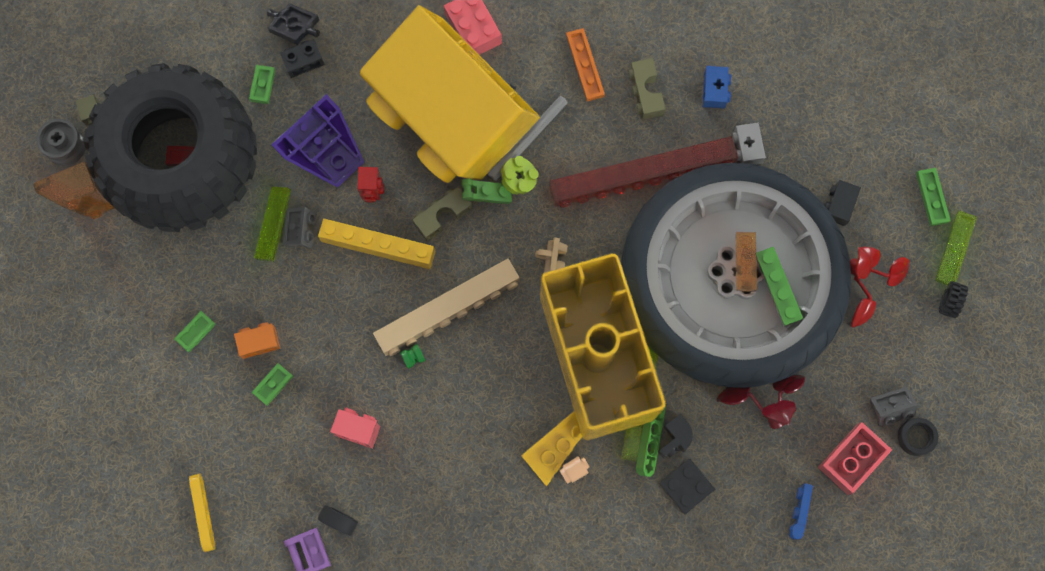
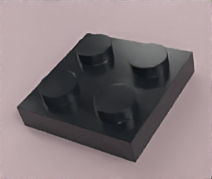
M691 459L687 460L659 483L684 515L716 490Z

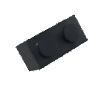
M839 180L836 185L832 184L829 191L831 199L829 202L826 201L824 206L830 211L837 224L846 226L850 221L861 187Z

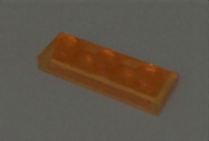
M736 232V291H756V232Z

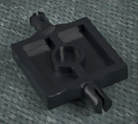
M291 3L280 12L272 9L267 11V16L274 18L273 22L267 27L269 32L298 45L308 34L316 38L320 35V30L313 28L320 21L319 17L312 12Z

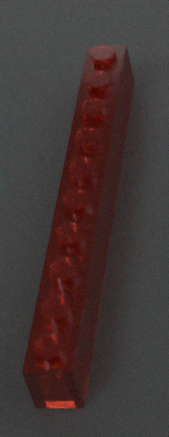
M732 136L550 180L549 187L555 207L560 206V208L570 206L573 202L584 203L589 201V198L596 197V199H601L609 193L621 194L626 189L632 188L637 190L644 187L643 185H657L666 179L672 181L693 169L707 165L735 163L738 155Z

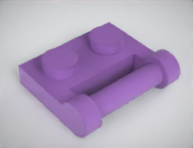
M318 528L284 541L285 547L289 549L296 571H320L331 566ZM298 542L301 543L309 568L305 570L295 545Z

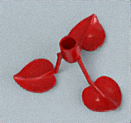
M858 247V259L853 258L850 260L851 274L855 276L853 280L859 284L867 298L862 299L858 304L850 327H857L866 323L873 316L876 309V302L872 300V296L860 279L867 278L870 272L888 277L887 285L891 287L896 286L904 280L908 273L910 263L908 258L900 257L896 259L891 265L889 273H883L872 269L879 263L880 251L873 247Z

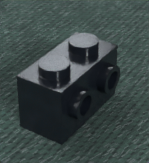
M314 39L303 41L301 45L296 47H288L280 53L290 78L325 65Z

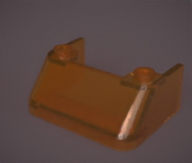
M86 162L79 163L33 184L37 194L63 208L85 217H91V219H97L102 216V213L115 209L97 190Z

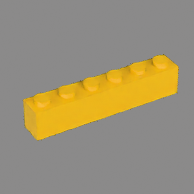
M324 218L318 234L320 241L323 243L426 269H431L435 255L434 246Z

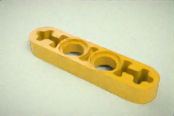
M200 473L189 476V483L201 547L204 552L215 550V541L204 482Z

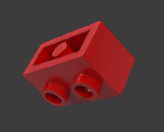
M359 167L357 189L361 199L368 203L381 200V194H384L385 185L378 167Z

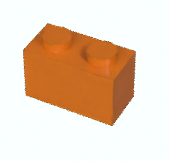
M268 322L261 323L254 329H240L239 333L234 334L238 353L242 359L281 349L276 328Z

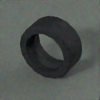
M913 418L901 425L897 438L903 451L909 455L922 456L935 449L938 444L939 435L937 428L929 420ZM912 426H922L929 433V442L924 448H914L909 444L907 432Z
M324 505L317 518L327 526L348 536H352L358 524V521L328 505Z

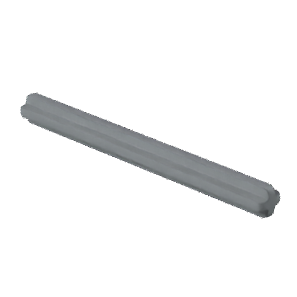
M559 96L530 130L488 173L492 180H498L502 175L500 170L503 164L511 158L520 156L567 105L564 97Z

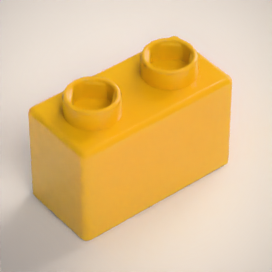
M420 5L411 12L360 70V76L374 90L366 99L369 108L384 123L395 130H400L407 124L425 142L417 151L418 158L427 169L446 183L451 182L456 176L482 180L540 119V116L442 17Z
M609 254L544 273L541 277L540 301L583 439L592 440L654 421L664 409L665 400L619 257L616 254Z

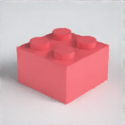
M345 408L344 411L338 410L330 432L336 437L373 449L380 425L372 416L364 414L363 417H360L356 411Z

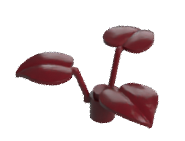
M794 374L774 382L773 389L779 391L778 402L764 408L755 396L749 392L750 387H727L718 395L717 402L737 405L750 397L762 412L763 417L768 419L770 428L778 429L784 425L789 426L791 418L796 411V404L793 401L782 400V394H792L798 391L805 382V376Z

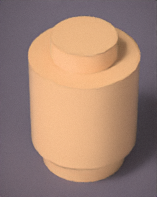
M577 456L563 465V468L559 471L568 484L588 474L587 469L590 467L584 457L580 459Z

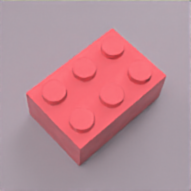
M454 0L444 5L445 16L451 27L479 55L502 44V35L482 0Z
M861 422L855 425L817 468L847 495L853 494L892 449Z

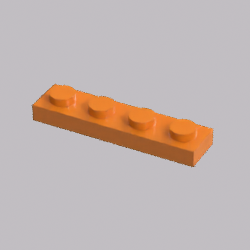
M584 28L567 32L566 38L586 101L604 97L605 93Z

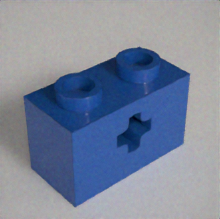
M706 66L704 71L703 107L725 109L726 104L730 103L731 92L728 91V85H731V74H728L729 67Z

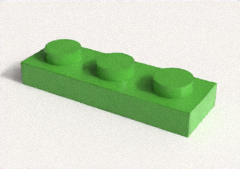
M931 168L917 171L916 177L929 225L949 223L951 220L937 169Z

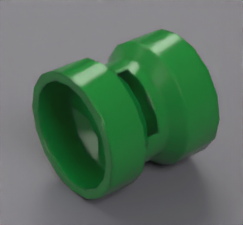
M418 343L409 350L400 351L408 369L412 368L417 362L423 363L426 361Z

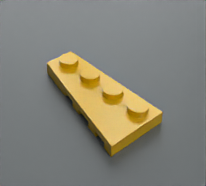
M575 412L570 413L521 455L545 486L550 483L552 477L557 473L562 463L582 438Z

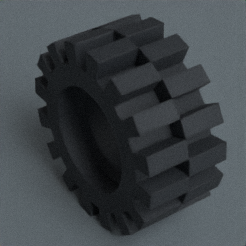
M950 281L947 289L944 290V295H942L939 313L956 319L964 307V302H966L968 286Z

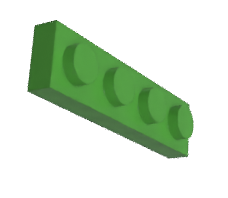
M774 246L755 253L756 260L783 326L801 321L803 316Z

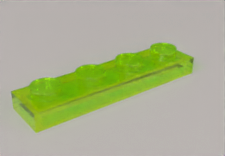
M271 187L254 256L257 260L271 262L275 260L291 194V189L288 187Z
M960 210L956 212L935 281L948 285L950 281L957 282L977 216Z

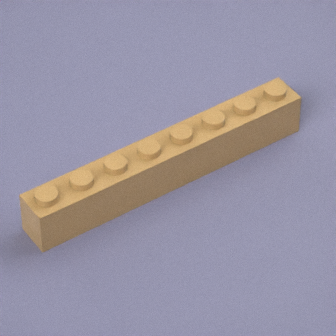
M506 259L377 330L373 334L385 356H394L400 352V348L403 346H412L417 342L416 339L421 336H430L434 333V329L439 326L444 328L451 323L450 320L456 317L460 319L467 315L468 310L482 307L485 304L484 301L490 298L494 300L501 296L502 291L506 289L510 291L518 286L517 283L520 282V277L510 260Z

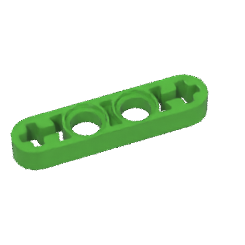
M665 407L654 421L643 425L636 463V471L640 476L650 477L654 474L665 417ZM652 424L654 425V432H653V433L651 432V426H652ZM649 443H650V446H651L650 452H648V444H649Z

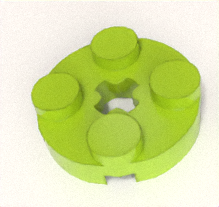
M522 156L509 159L500 170L503 178L501 180L502 184L512 194L528 193L535 187L539 176L534 166ZM515 172L520 173L522 178L517 179V174Z

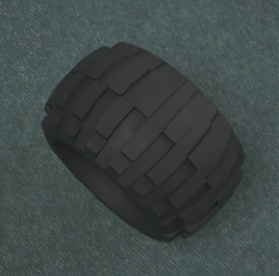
M165 63L154 64L148 67V72L141 73L136 69L126 74V81L118 87L113 83L103 92L106 97L104 102L94 105L89 115L93 124L89 125L84 133V145L89 151V154L84 155L89 174L94 178L95 186L103 198L134 223L150 229L158 227L161 231L180 232V228H184V226H187L190 230H197L206 227V220L214 216L220 220L229 213L227 207L233 201L240 202L246 194L247 188L244 184L246 181L248 182V179L253 180L256 169L253 155H257L256 135L252 129V122L233 91L205 71L200 75L197 69L183 64L173 66L172 69ZM177 118L193 120L197 130L196 146L191 155L181 164L170 169L157 170L145 166L137 159L143 140L155 127Z

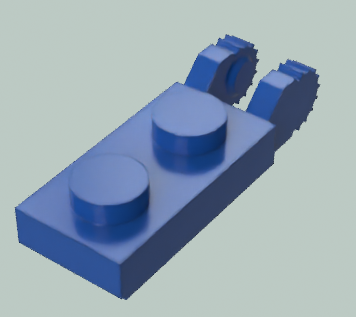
M801 484V487H798L796 492V499H799L798 506L794 507L792 514L795 523L789 528V535L793 540L801 539L805 531L813 486L810 484Z

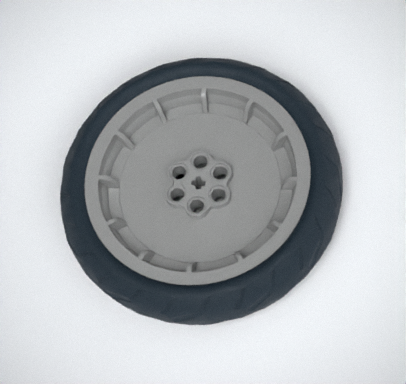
M722 163L707 165L693 169L667 183L643 205L627 234L621 259L623 273L646 344L661 359L676 370L693 379L718 386L758 387L783 380L807 367L834 339L843 322L851 293V263L844 236L830 211L805 186L785 174L754 164ZM773 246L803 316L801 321L787 326H783L755 257V253ZM722 254H728L731 260H724ZM741 255H748L750 261H744L741 258ZM718 269L721 276H714L712 270ZM734 271L739 272L737 277L733 275ZM751 271H757L760 277H752ZM721 286H728L730 293H724ZM741 287H747L750 294H744L741 291Z

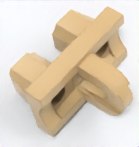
M554 237L553 240L548 241L547 250L539 249L535 253L536 258L545 260L544 273L565 267V262L557 260L558 255H566L568 245L560 242V238Z

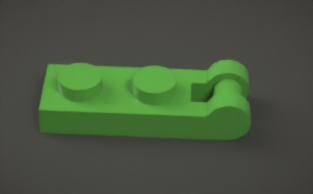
M472 179L461 180L462 187H464V192L462 193L463 200L510 204L512 202L511 192L502 183L474 181Z

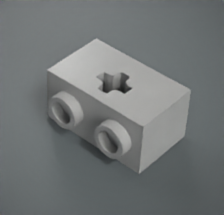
M759 123L736 126L734 133H732V142L737 146L735 151L736 160L740 161V164H763L766 156Z

